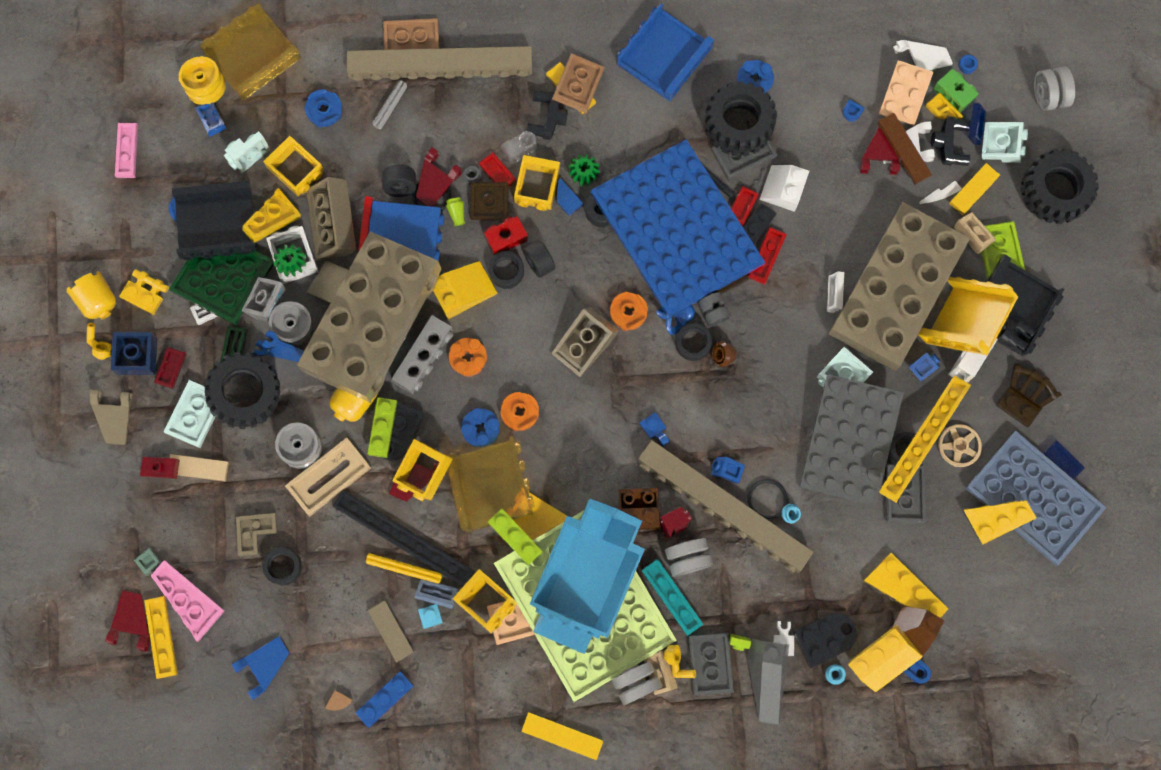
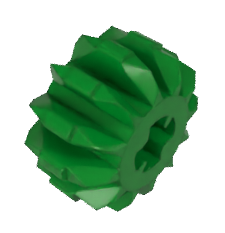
M579 154L578 160L573 158L572 164L568 167L570 170L569 177H574V183L580 181V186H583V182H586L589 186L590 180L595 182L597 180L596 176L600 174L598 170L599 163H594V157L588 159V154L585 155V158H582Z
M285 244L283 250L278 248L279 254H274L276 261L273 263L277 267V271L280 274L284 272V275L287 277L290 273L296 276V271L302 273L301 267L306 266L304 261L306 255L302 253L303 250L300 247L296 248L294 244L290 248Z

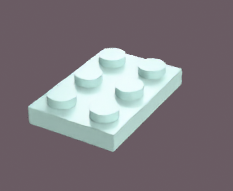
M191 380L188 381L164 430L165 434L201 448L216 417L211 414L209 407H207L204 392L205 386Z

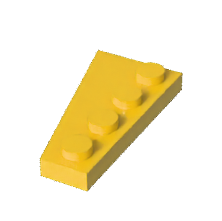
M892 553L864 580L867 584L874 586L882 593L889 595L905 606L928 610L940 618L948 610Z

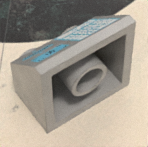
M258 277L242 311L258 321L268 323L270 313L283 298L286 290L283 283Z

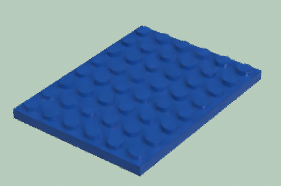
M687 140L592 189L590 192L666 314L673 316L765 264L760 253Z

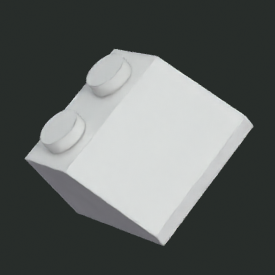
M771 165L759 200L795 212L809 171L794 165Z

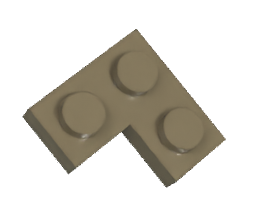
M276 513L236 517L239 557L259 555L258 535L278 533Z

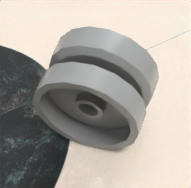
M1068 67L1054 68L1053 71L1050 69L1041 70L1036 73L1034 80L1035 97L1042 111L1054 110L1056 107L1065 108L1072 106L1075 99V83Z
M292 301L283 302L277 305L270 313L268 321L270 331L274 332L280 341L296 348L308 342L312 335L313 327L310 313L303 305Z
M299 422L290 423L277 434L275 441L276 452L290 467L297 469L308 468L320 458L322 452L321 440L317 433L307 424Z
M706 538L681 542L665 549L667 560L674 561L680 559V561L673 563L669 567L672 577L693 573L714 565L711 555L698 556V554L707 551L709 548Z
M651 661L640 666L636 665L622 672V675L612 679L615 689H621L625 686L629 687V690L622 692L619 696L623 706L663 687L659 677H653L647 681L645 679L646 676L655 671Z

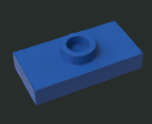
M214 103L195 107L209 137L226 129Z

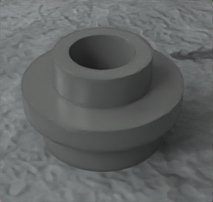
M476 166L466 167L463 171L464 181L469 184L471 182H479L481 179L480 169ZM474 173L475 177L470 178L469 174Z

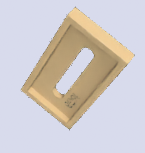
M345 438L285 485V487L310 517L369 471L371 467L348 438ZM345 460L350 461V465L319 490L313 494L308 493V489L331 472L341 462Z

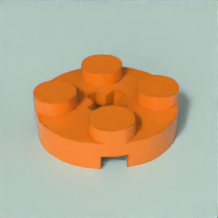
M624 292L613 299L610 306V317L613 323L621 328V330L637 329L643 325L647 318V303L640 295ZM625 307L634 309L632 315L624 314Z
M463 338L451 346L449 362L452 369L467 377L477 375L482 371L487 362V353L485 347L478 339ZM465 353L473 354L470 362L463 359Z
M515 392L504 399L501 406V417L507 427L514 431H524L531 428L538 420L539 406L531 395ZM517 407L525 409L523 416L515 415Z

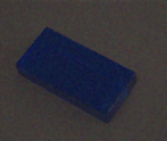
M973 103L968 138L974 145H981L986 110L980 103Z
M1057 440L1043 453L1073 480L1085 469Z

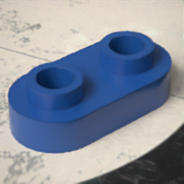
M920 659L903 671L912 681L919 684L927 682L931 677L930 668ZM917 670H921V672H922V676H921V677H918V676H917V674H916Z

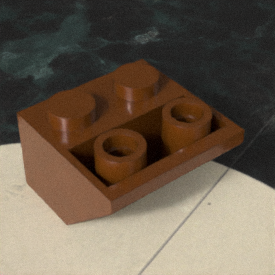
M658 488L619 489V510L641 520L642 523L639 530H659Z

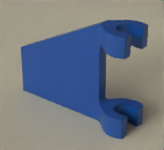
M268 331L265 336L269 337L271 342L258 340L255 345L259 346L261 351L255 349L252 353L255 357L257 355L260 357L267 355L299 362L304 350L280 341L274 332Z
M280 637L275 638L245 658L232 664L236 673L249 666L260 685L248 692L252 700L258 698L266 691L289 655Z

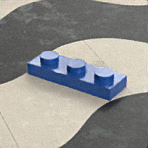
M400 671L355 714L370 728L414 686Z

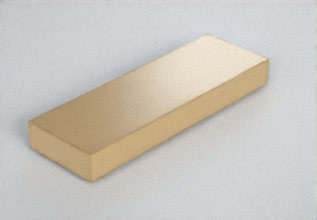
M170 454V458L180 460L178 476L226 482L229 462Z

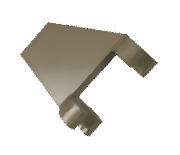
M90 390V404L106 444L126 445L133 394L121 392V406L100 405L102 391Z

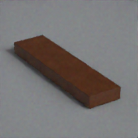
M895 113L880 119L877 124L914 185L932 176L930 170Z

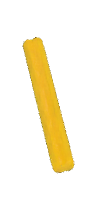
M371 553L366 558V563L411 577L434 583H440L442 579L441 573Z

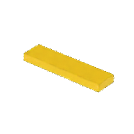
M166 596L144 600L156 679L178 675Z
M529 712L521 731L594 760H597L603 741Z

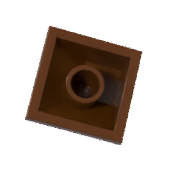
M902 606L891 629L898 625L922 656H924L936 639L945 620L928 610Z

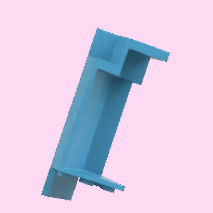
M592 499L588 500L580 521L569 516L566 517L529 604L536 608L535 612L540 614L533 631L534 633L585 654L592 636L598 639L600 635L608 638L645 550L633 544L642 523L641 520Z

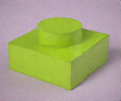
M730 634L729 643L733 645V649L744 651L745 648L750 649L751 640L747 637Z

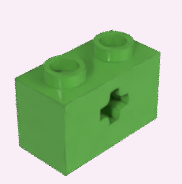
M951 69L940 79L933 89L937 94L941 93L960 113L973 103L979 95L976 88L968 84L963 76L954 69Z

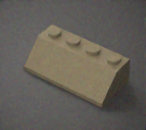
M327 177L310 187L306 192L315 259L318 261L345 257L357 251L347 180Z

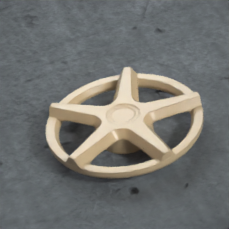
M956 424L942 432L938 442V449L947 463L954 467H966L973 464L979 458L982 443L979 435L971 427ZM955 428H965L971 431V433L963 438L959 436ZM950 430L953 442L942 444L945 434ZM974 437L978 441L977 453L969 448V442ZM943 450H954V461H951ZM963 453L974 457V459L967 463H959Z

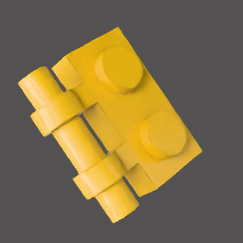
M135 269L132 276L138 279L137 282L128 281L119 297L154 315L163 301V298L158 296V293L160 291L166 293L169 286L163 284L164 282L159 279H153L148 273ZM145 283L152 286L151 291L143 288Z

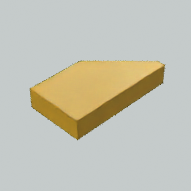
M938 93L925 106L937 119L945 120L947 116H953L956 119L963 118L961 113L941 93Z

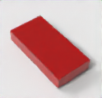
M494 152L479 162V166L493 182H508L509 187L516 182V178Z
M744 186L741 187L731 207L742 227L759 193Z

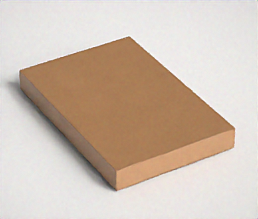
M438 18L383 21L384 50L440 49Z
M571 53L552 99L587 113L605 67Z

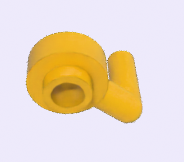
M88 323L87 343L92 347V355L101 360L112 355V345L107 342H97L95 340V324Z
M668 645L664 651V659L671 665L673 677L695 678V670H680L679 668L681 660L679 645Z

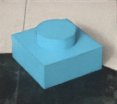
M437 604L418 610L423 629L443 623Z

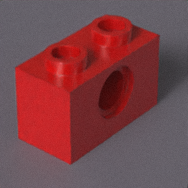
M518 216L514 218L508 217L502 224L498 226L492 225L484 232L485 240L493 255L502 251H508L528 241V235ZM503 232L510 233V236L507 238H502L500 235Z

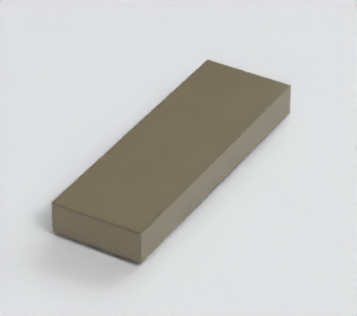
M386 601L367 610L396 662L414 653Z

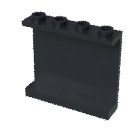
M249 181L172 188V196L176 203L179 245L176 253L180 259L193 260L194 257L212 258L214 255L231 256L233 253L250 254L253 251H257L256 242L251 241L242 230L243 225L253 215L252 190Z

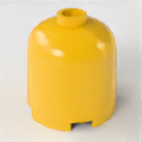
M97 271V275L93 276L92 273H88L74 281L76 285L73 288L68 287L66 291L86 318H100L103 320L111 315L110 311H112L116 304V298L101 272Z
M336 388L330 397L329 405L335 412L333 416L343 422L346 419L350 422H355L364 415L377 395L369 403Z

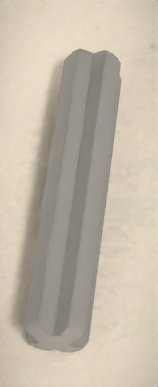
M399 80L373 121L375 128L380 130L383 128L407 88L405 82Z

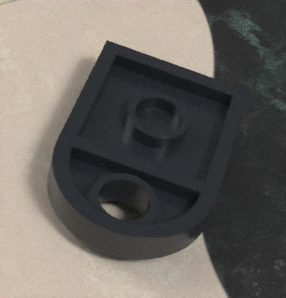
M397 402L390 441L392 452L388 455V458H380L394 461L406 454L408 446L412 444L425 415L423 412Z
M841 613L828 614L793 631L809 668H813L852 648L857 638L854 622L848 616ZM844 623L848 624L850 628L849 633L846 635L841 632V626Z

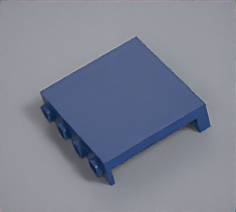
M661 3L657 8L654 7L652 9L649 19L640 24L637 34H633L629 38L625 49H620L617 54V65L670 102L713 48L714 39L710 36L706 39L701 37L665 12Z
M373 201L369 232H373L439 261L440 250H437L438 243L442 242L440 225H444V214H442L439 207Z

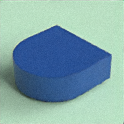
M849 99L842 111L843 117L847 121L854 122L860 118L865 107Z

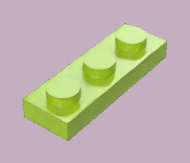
M377 398L367 453L369 456L388 458L397 400Z
M503 509L488 521L527 565L531 564L543 552Z

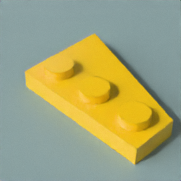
M278 188L274 195L266 200L264 206L259 211H256L243 225L242 230L255 243L300 219L301 214Z
M1027 500L964 509L982 544L1036 519Z

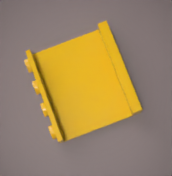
M949 277L947 282L953 289L932 328H921L918 336L926 344L987 356L1018 296L1013 291V288L1007 284L998 285L989 281L985 283L975 279L966 280L961 277Z

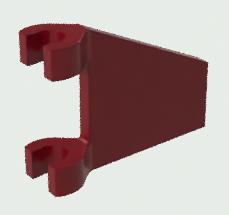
M879 127L861 159L860 174H868V171H870V160L890 161V175H898L900 171L899 158Z
M433 147L428 151L424 159L416 199L429 207H433L450 185L462 174V168L456 164L448 175L434 166L432 163L439 157V154Z
M436 460L433 470L415 463L406 481L422 490L429 484L440 462ZM395 482L389 492V495L406 502L414 494L409 490L408 492L400 490Z
M122 590L105 642L117 645L119 632L121 631L141 636L137 642L136 649L144 652L148 651L150 636L141 594Z

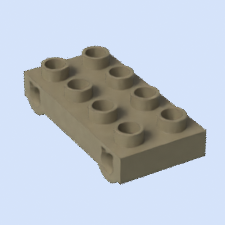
M903 202L837 317L829 335L896 371L903 363L970 238Z
M369 232L297 364L300 370L305 374L371 403L372 399L380 391L386 373L424 301L435 288L441 271L438 260L373 232Z

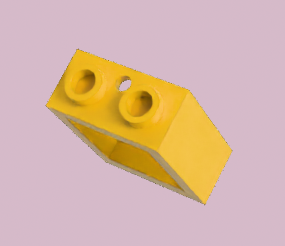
M291 136L263 161L266 168L298 197L306 193L310 185L314 181H318L324 172L322 164ZM294 151L314 167L296 186L276 169Z
M523 155L514 195L515 203L521 207L533 206L541 211L551 210L560 171V162ZM527 169L553 174L548 200L521 196Z
M414 439L392 481L398 484L397 488L400 490L413 492V497L420 501L424 499L432 500L453 459ZM421 452L440 462L425 491L406 481Z
M480 569L453 598L458 605L490 633L501 626L502 620L514 611L517 604L510 595ZM486 583L506 600L487 623L467 606Z

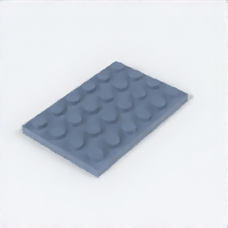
M1014 431L965 488L985 506L1027 500L1036 519L1013 530L1055 566H1058L1106 509L1102 503L1017 431Z

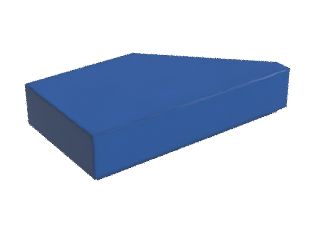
M560 178L558 180L557 204L570 216L583 206V203Z

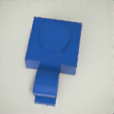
M656 412L640 422V426L650 440L656 437L662 447L669 444V439L663 433L666 430V426Z

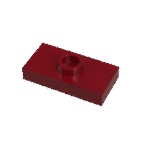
M167 347L154 383L174 389L187 354Z
M143 457L140 476L177 479L180 460L176 458Z

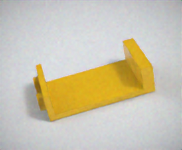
M527 489L524 492L520 491L514 500L517 502L514 508H509L506 512L531 540L560 525L567 517L562 512L529 493Z

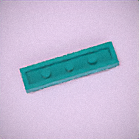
M658 559L642 570V573L686 636L703 625Z

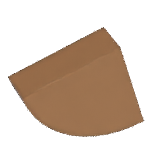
M335 690L325 708L332 711L341 710L349 706L353 700Z

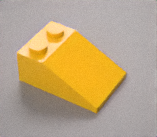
M480 261L440 275L432 291L447 320L498 294Z

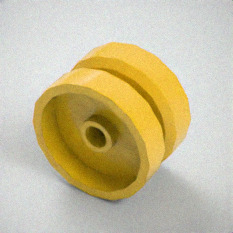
M203 56L194 57L181 66L179 81L189 99L195 104L214 103L223 96L226 82L212 59Z

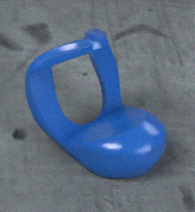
M691 305L673 315L676 320L675 327H671V315L666 314L662 308L658 309L656 314L660 318L666 319L668 333L675 335L683 326L692 321L695 310Z

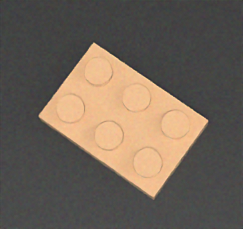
M898 60L879 114L888 116L895 113L899 121L914 126L933 72Z

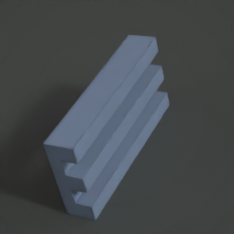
M420 579L415 598L453 609L455 602L453 598L458 593V589ZM422 586H426V587L433 588V589H436V590H430V589H427V588H423ZM440 591L450 593V594H452V596H451V595H448V594L441 593Z

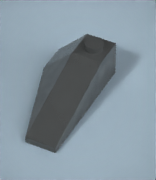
M750 638L751 645L748 650V664L759 722L779 725L789 644Z

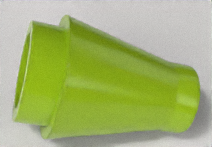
M460 197L447 200L446 208L454 226L464 225V202L461 201Z

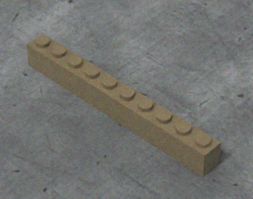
M528 46L347 51V73L349 79L355 81L370 78L372 80H380L381 78L397 80L400 78L417 79L418 77H426L428 79H435L436 77L454 78L455 76H463L464 78L482 76L488 78L493 75L501 77L518 75L525 77L532 75V48Z
M651 440L639 457L638 463H640V468L646 472L651 471L656 474L655 478L660 482H667L672 485L671 489L673 491L686 495L688 497L687 500L693 505L697 506L699 504L704 508L703 511L709 516L713 517L715 515L720 519L719 522L727 528L731 526L736 530L735 533L739 537L751 540L752 545L758 550L764 549L769 553L768 556L776 562L780 560L785 564L784 567L792 573L801 572L813 554L812 550L653 440Z

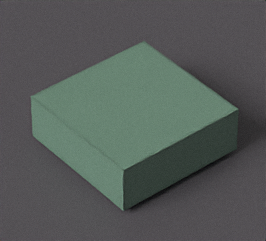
M148 548L134 559L146 576L162 563L151 548Z

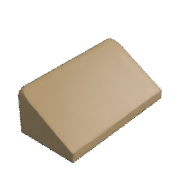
M972 212L959 219L954 226L956 231L970 238L968 244L977 254L981 253L996 240Z
M665 650L659 651L644 660L645 663L651 661L655 669L654 673L649 675V678L659 677L663 686L655 690L654 695L677 689L671 665L664 659Z

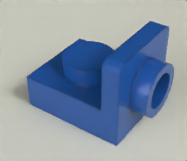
M927 352L909 368L920 381H923L941 367L939 364L941 361L935 353Z
M717 457L712 464L711 475L720 476L733 483H740L745 465L728 457Z

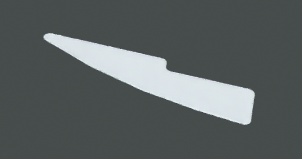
M954 181L943 190L936 189L921 200L919 204L944 199L962 190V188Z

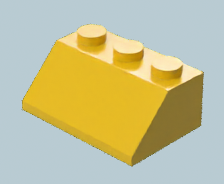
M895 625L852 658L848 665L863 683L877 692L923 656L901 628Z

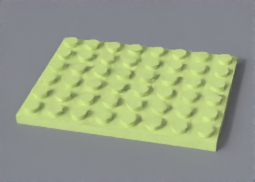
M584 511L578 513L572 518L580 521ZM564 522L532 540L543 552L531 564L527 565L515 551L494 563L533 631L540 614L535 612L536 608L529 604ZM636 571L608 638L600 635L598 639L592 636L585 654L534 633L573 702L677 641Z

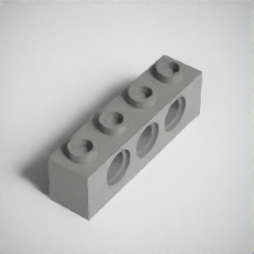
M432 315L392 377V382L412 395L415 391L418 392L423 385L422 379L425 375H429L433 369L432 363L442 355V347L452 339V326ZM433 336L439 338V341L435 344L429 342V339ZM423 352L429 353V357L425 360L419 358V355ZM412 368L419 369L418 374L415 376L409 375V371Z

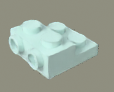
M985 122L982 159L1021 163L1022 157L1026 156V146H1023V140L1028 138V129H1025L1024 123Z
M258 131L256 134L250 135L245 143L240 138L230 142L225 149L226 154L223 156L234 170L238 169L243 173L268 153L270 148L262 134Z
M843 347L819 373L817 378L819 379V385L824 388L827 374L864 383L873 371Z

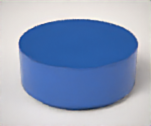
M964 55L960 59L958 67L962 73L971 74L978 67V60L973 55Z

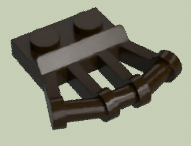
M1015 363L1010 385L996 406L1028 428L1042 408L1062 394L1060 391H1056L1050 382V378L1047 376L1043 377L1037 369L1022 367L1021 364ZM1018 374L1027 375L1028 378L1018 390L1016 388ZM1034 379L1040 384L1032 396L1028 397L1024 392ZM1045 387L1051 397L1038 404L1035 400Z

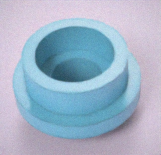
M787 504L782 509L781 514L785 522L795 523L800 519L801 512L797 505Z
M833 664L826 669L825 676L829 683L837 685L844 681L846 673L842 666ZM833 671L838 672L837 678L832 677Z

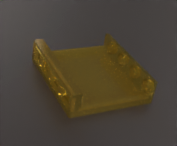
M260 3L249 7L244 14L235 17L226 27H221L216 34L206 38L200 45L203 53L216 63L224 79L242 101L301 59L299 50L292 46L263 11Z
M513 436L509 437L510 441L458 456H455L453 453L447 455L453 459L448 470L460 527L466 533L491 526L488 521L501 509L513 520L533 514L532 508L535 505L532 496H529L528 489H530L529 480L527 477L525 478L523 472L526 470L524 460L520 459L521 445Z

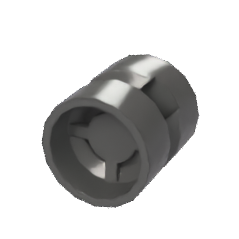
M720 292L711 294L698 302L702 313H706L705 320L709 327L717 326L731 318L728 308L723 306L725 302Z

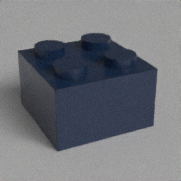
M113 332L111 371L117 375H156L158 338L152 332Z

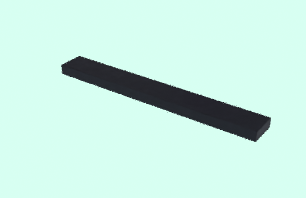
M344 490L332 506L462 587L475 573L468 566Z

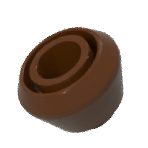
M724 341L716 343L712 350V358L719 367H726L733 363L737 356L734 346Z

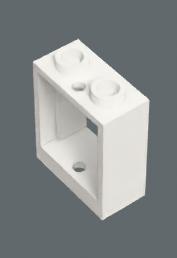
M293 226L288 231L282 233L275 232L266 238L273 261H276L274 254H278L275 246L299 238L303 240L309 262H306V266L301 267L302 273L296 271V276L290 273L287 277L284 275V272L280 274L277 271L279 279L283 284L319 272L303 226Z
M963 351L948 375L951 377L955 375L965 382H969L975 377L987 356Z

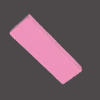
M118 123L115 162L116 178H135L138 137L137 123Z

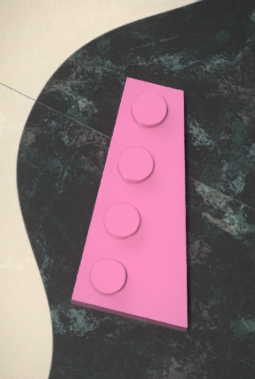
M165 560L151 575L172 604L174 610L179 614L183 623L191 631L195 640L199 642L225 610Z

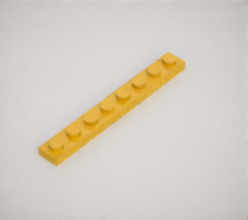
M955 375L953 376L880 489V494L894 502L898 501L971 384Z

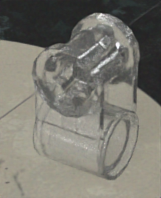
M526 131L504 142L500 148L508 162L513 164L522 159L523 155L527 156L536 150V137L532 132Z

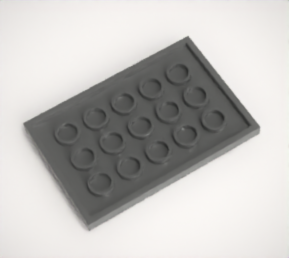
M827 374L799 487L876 506L904 393Z

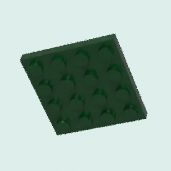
M253 251L250 254L233 253L231 256L214 255L212 258L194 257L193 260L186 261L169 287V291L236 326L244 314L242 309L258 277L266 278L274 266V261L257 251Z

